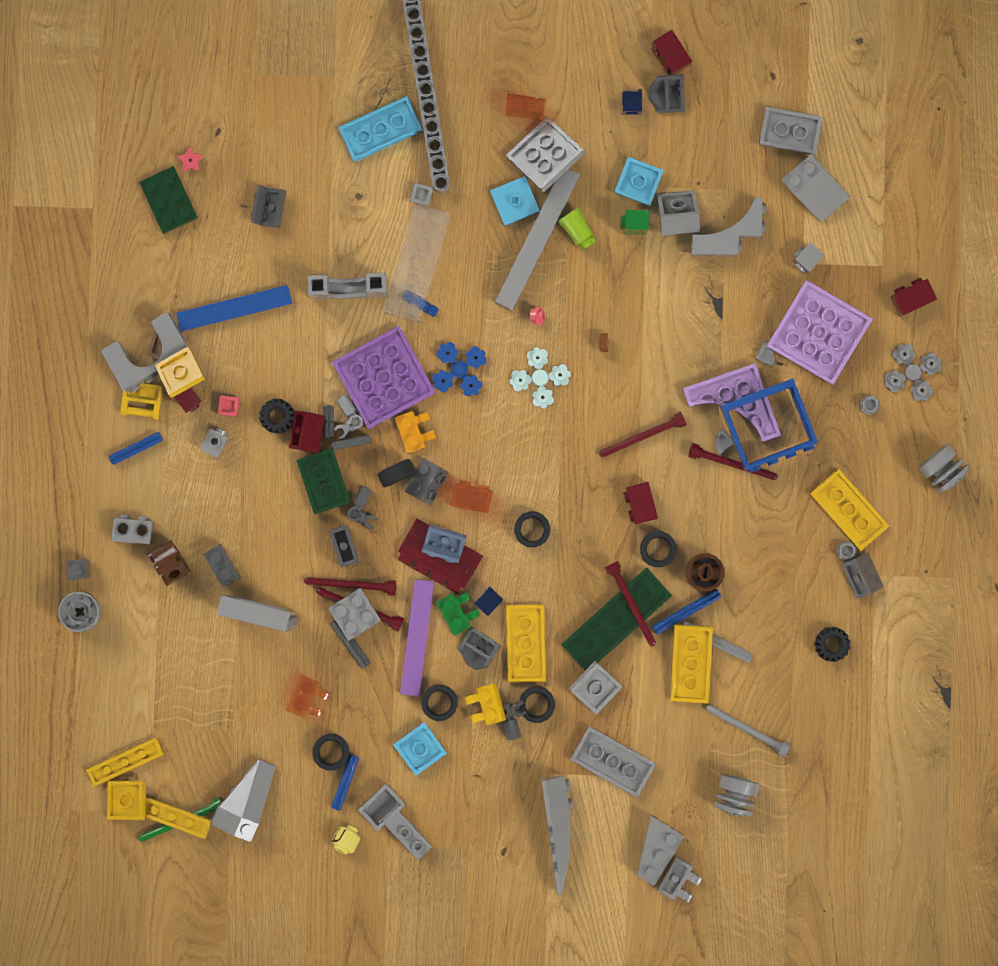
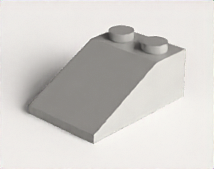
M814 153L809 155L782 179L793 194L820 222L850 198L849 194Z

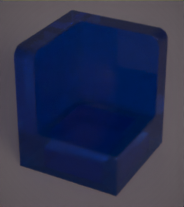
M638 89V91H623L622 115H641L642 89Z
M489 587L474 604L489 616L503 601V598Z

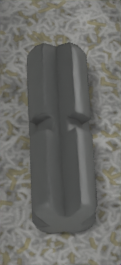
M325 405L323 407V415L325 416L323 436L324 438H333L334 423H332V420H334V407L332 405Z

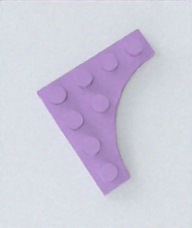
M756 363L683 388V392L689 407L699 404L724 405L763 390L764 386ZM768 397L734 409L754 426L762 442L781 436Z

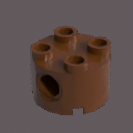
M172 540L147 553L153 563L156 562L154 568L158 575L163 574L161 577L166 586L190 573L184 558L181 557L178 548Z
M701 553L693 556L688 561L685 568V577L692 588L698 591H712L723 582L725 568L717 556L710 553Z

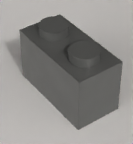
M345 525L330 530V537L340 567L343 568L360 562L349 526Z
M222 544L203 554L222 587H226L242 578Z

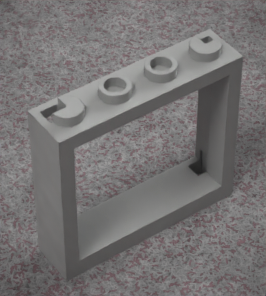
M232 595L221 596L217 615L284 632L291 631L294 627L296 628L298 622L296 611Z

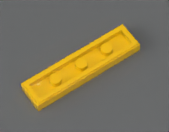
M157 737L94 765L86 769L93 787L164 755V752Z
M146 796V818L206 839L212 820Z

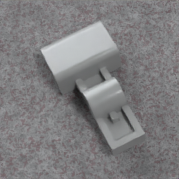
M386 783L358 811L377 831L385 825L419 860L432 845L400 812L406 805V802Z

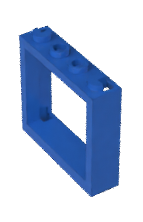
M793 378L720 406L744 471L749 470L752 473L760 470V465L767 463L768 466L779 462L778 458L780 457L791 458L797 455L796 451L803 449L804 452L814 449V444L818 443ZM789 389L808 441L748 463L729 411Z

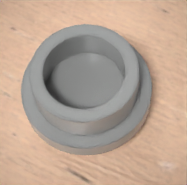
M871 395L864 397L860 402L862 412L868 415L876 413L880 406L878 399Z
M843 542L837 548V555L841 560L850 561L856 555V548L850 542Z

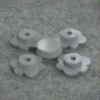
M900 344L893 351V357L897 359L898 364L908 365L905 368V375L899 374L897 370H894L892 373H886L884 377L886 380L885 387L890 388V391L895 393L899 389L904 388L903 382L907 378L910 381H915L914 387L911 388L913 399L916 401L921 399L926 401L928 396L932 395L933 389L929 387L928 381L922 382L918 379L921 377L922 371H927L929 375H932L934 372H940L941 359L939 357L936 358L934 353H929L927 357H922V364L919 367L916 364H911L912 359L915 357V353L912 352L913 347L910 344L905 346Z

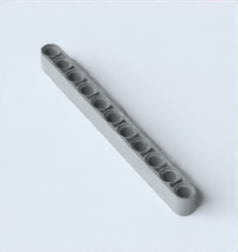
M403 0L432 185L437 193L443 194L448 191L450 182L420 0ZM413 11L419 14L416 19H411L408 15ZM419 30L422 32V35L419 38H414L411 35L412 32ZM417 49L425 51V54L421 57L416 56L414 53ZM425 67L428 69V73L426 75H419L418 69ZM429 86L431 91L429 94H423L420 91L421 88ZM432 105L434 110L431 113H426L424 107ZM434 123L437 125V129L434 132H430L427 130V125ZM433 142L440 144V148L436 151L430 149V144ZM435 161H441L443 163V167L441 169H435L433 167V163ZM443 179L446 181V186L438 188L436 182Z

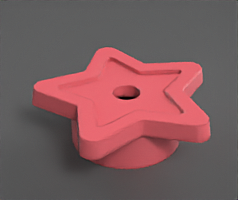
M189 148L186 154L179 155L178 158L183 162V171L188 169L199 171L198 164L203 156L195 154L192 148Z

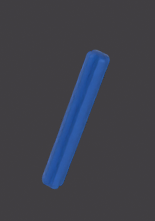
M717 589L712 590L652 626L656 634L662 633L674 624L679 623L720 599L721 594Z

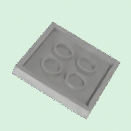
M547 116L506 157L542 192H545L585 154V151Z

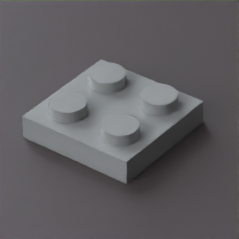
M361 588L328 608L348 641L381 621Z
M594 661L570 686L569 690L597 715L623 686Z

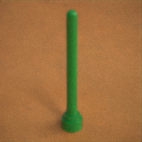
M219 796L213 799L210 805L192 813L199 816H204L211 812L215 813L218 805L223 800ZM164 824L139 835L138 840L144 842L174 828Z

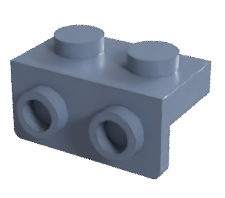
M430 524L422 552L430 557H440L447 562L459 563L467 535Z

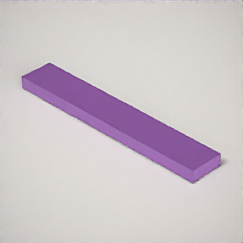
M415 579L400 694L420 696L434 586L432 581Z

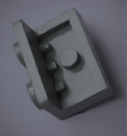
M258 185L254 195L255 201L251 212V223L264 227L280 228L287 191Z
M423 458L405 492L431 505L436 499L442 484L446 481L448 471Z

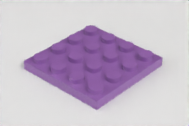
M400 326L332 362L368 429L375 427L436 393Z

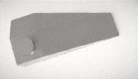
M258 759L243 776V780L237 787L230 791L231 794L225 801L218 805L211 825L233 836L251 842L259 825L276 766Z

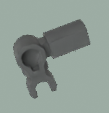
M361 485L353 501L355 505L349 508L347 516L351 521L359 524L363 522L368 529H373L374 527L368 524V520H377L378 518L375 515L367 516L365 515L366 512L361 510L362 507L365 508L373 491Z
M523 701L516 703L508 702L502 705L506 720L502 723L508 741L521 737L517 719L514 716L521 717L526 714V711L520 710V705L524 704Z

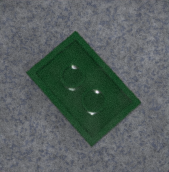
M174 166L139 182L163 234L198 219Z
M333 448L296 460L314 515L351 503Z

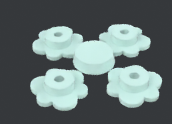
M535 347L533 351L527 353V358L529 359L528 364L538 370L533 372L532 378L530 375H527L525 370L520 372L515 370L512 372L510 384L513 385L515 391L528 389V384L531 381L535 385L540 386L532 394L534 397L533 404L544 409L547 405H551L554 399L551 396L552 391L546 390L543 386L547 384L549 379L554 381L556 386L560 384L567 385L571 373L567 371L566 365L561 364L559 367L554 366L552 372L548 375L545 370L541 369L543 364L548 363L546 358L548 353L545 349L540 350L538 347Z

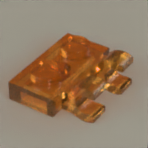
M301 675L286 711L305 718L306 713L319 718L323 710L311 706V701L314 695L326 700L330 692L318 688V681Z

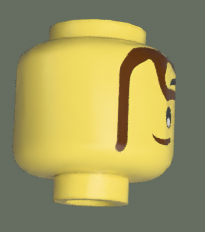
M350 825L339 827L332 839L333 848L343 855L353 853L361 840L357 834L358 830Z

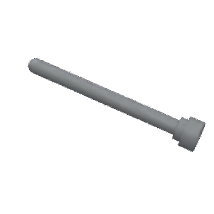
M708 704L706 706V711L775 748L774 751L777 752V755L783 758L786 756L791 746L788 742H778L713 705Z

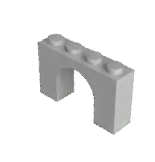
M366 273V277L353 279L328 278L327 275L308 276V296L311 300L388 297L387 276L385 273Z
M168 312L151 321L162 342L161 356L154 364L148 367L136 366L131 361L122 343L118 341L101 350L123 391L132 393L140 388L139 385L144 382L150 383L154 381L159 374L155 365L188 347L175 320Z

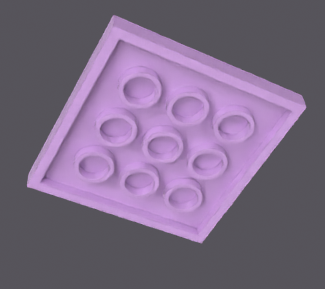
M806 280L767 347L827 382L834 384L873 318Z

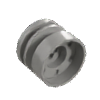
M950 443L939 449L918 468L925 478L935 475L936 478L931 483L932 487L941 482V485L936 489L938 494L954 487L970 470L968 465L960 469L958 468L964 462L963 459H959L956 462L952 461L957 452Z
M73 592L62 599L58 609V616L61 623L67 629L73 632H86L92 630L98 624L101 618V607L94 596L85 592ZM84 607L83 612L85 613V615H80L78 617V612L76 611V609H82Z
M721 774L718 786L726 790V793L716 794L717 798L724 801H714L713 806L731 815L753 816L754 811L747 809L746 806L755 807L756 804L749 801L748 797H758L761 784L740 777Z

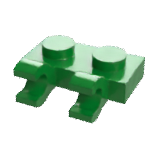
M468 592L457 598L452 593L436 602L454 636L470 628L469 621L480 616L477 609L465 615L460 607V604L471 599Z

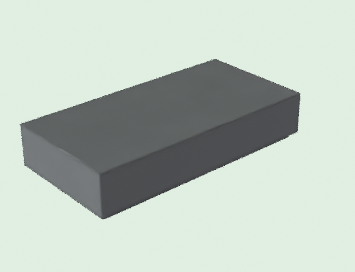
M366 435L335 441L332 443L335 451L371 444L372 441L371 437Z

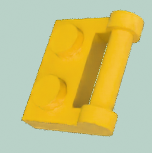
M143 383L139 385L140 388L135 392L123 391L120 415L127 416V414L152 417L153 420H159L164 386ZM133 401L154 404V410L128 407V403Z

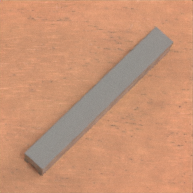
M568 169L555 181L495 301L496 304L508 309L510 312L513 311L580 178V173Z

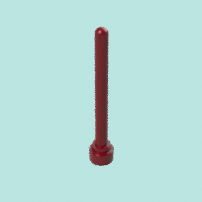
M681 411L674 414V417H671L672 420L599 452L600 457H606L672 427L682 428L687 426Z
M692 443L690 447L689 458L696 460V458L700 459L701 457L744 471L740 461L705 451L700 445ZM762 468L752 472V474L771 480L778 478L777 473Z
M616 561L606 566L607 574L614 577L649 646H655L656 641L620 574L621 565Z
M306 577L304 579V583L307 585L377 590L391 596L396 594V580L374 583Z
M323 588L316 590L318 595L334 602H339L345 598ZM376 611L381 621L388 623L392 630L399 632L404 621L403 617L398 615L391 617Z

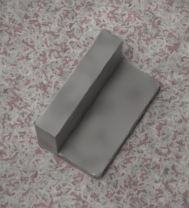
M869 553L841 564L857 599L883 588Z

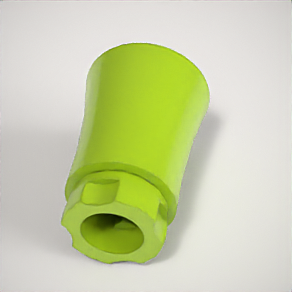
M580 207L557 221L566 230L574 243L579 246L581 251L597 241Z

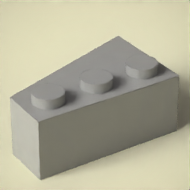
M651 814L636 874L654 886L683 840L684 835Z

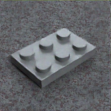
M766 106L759 145L809 155L814 153L816 155L823 117Z

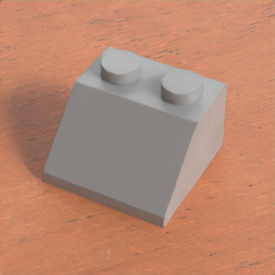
M695 190L657 194L662 235L700 232V214Z

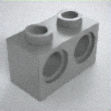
M119 515V518L113 519L112 541L152 545L154 522L150 521V517L138 516V520H131L129 515ZM122 523L128 525V531L125 534L119 531ZM141 525H145L148 530L144 536H141L138 532V528Z

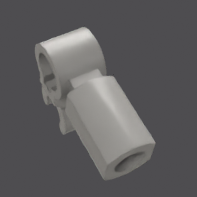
M347 394L336 400L344 415L349 417L345 421L346 424L337 425L334 428L335 431L340 428L343 429L344 434L339 437L340 439L346 438L349 431L354 432L364 425V420L361 415L356 414L357 409Z

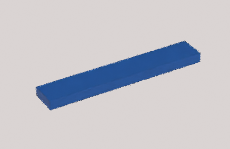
M285 285L176 314L180 330L184 332L293 303L289 287Z

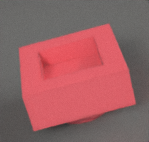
M220 395L218 415L237 417L240 398Z

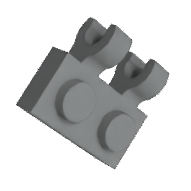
M676 857L657 891L672 900L679 896L689 902L692 894L681 889L686 879L699 885L702 878L691 872L692 865Z

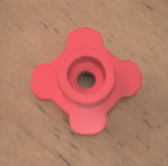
M536 306L535 309H531L530 319L532 324L542 326L545 321V312L542 310V307Z

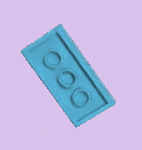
M408 96L338 127L354 163L423 132Z

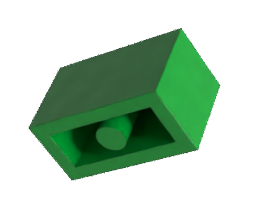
M626 210L625 214L621 215L620 229H624V234L647 235L649 230V210Z

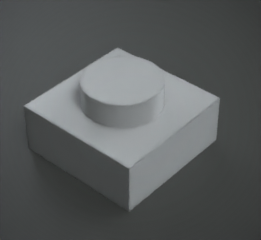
M415 183L410 202L429 207L433 187Z

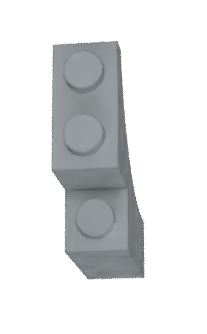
M754 198L746 215L732 227L714 234L692 235L691 256L737 257L738 252H742V241H739V238L760 239L762 234H765V222H762V215H765L766 203H762V198Z

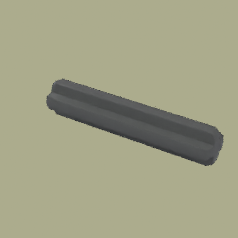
M333 620L330 625L362 669L367 667L371 662L356 640L353 638L348 641L337 622Z

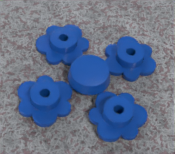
M454 343L441 344L440 349L436 353L437 357L441 359L442 363L449 362L453 364L451 366V373L441 370L439 374L433 375L434 388L439 389L441 392H447L448 388L453 386V376L457 378L463 377V383L460 385V388L464 390V395L468 397L472 394L478 395L479 389L482 388V382L478 380L477 376L473 375L470 377L466 374L468 366L478 369L480 365L486 364L485 351L480 350L476 346L472 347L470 351L466 352L467 359L466 363H464L463 361H456L459 351L455 349Z

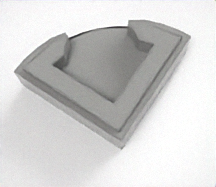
M763 342L755 359L773 367L775 362L773 350L767 347L768 344L766 342Z
M723 428L717 434L715 441L716 450L719 455L734 444Z

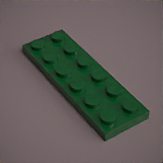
M647 567L627 584L644 620L672 597L671 593ZM621 590L561 644L585 671L594 661L599 663L639 626Z

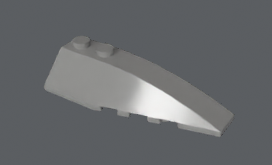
M564 775L541 778L558 895H562L567 874L571 838L569 810H573L572 799L567 797V791H570L569 779H565Z

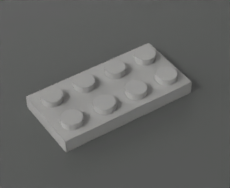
M588 726L570 758L573 762L637 798L656 766V763Z

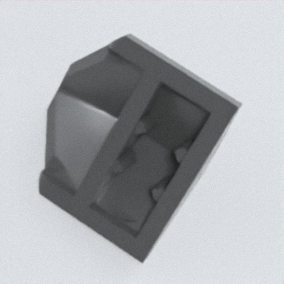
M683 74L657 76L649 86V99L658 113L685 112Z
M471 626L458 650L468 666L474 670H480L489 667L501 645Z

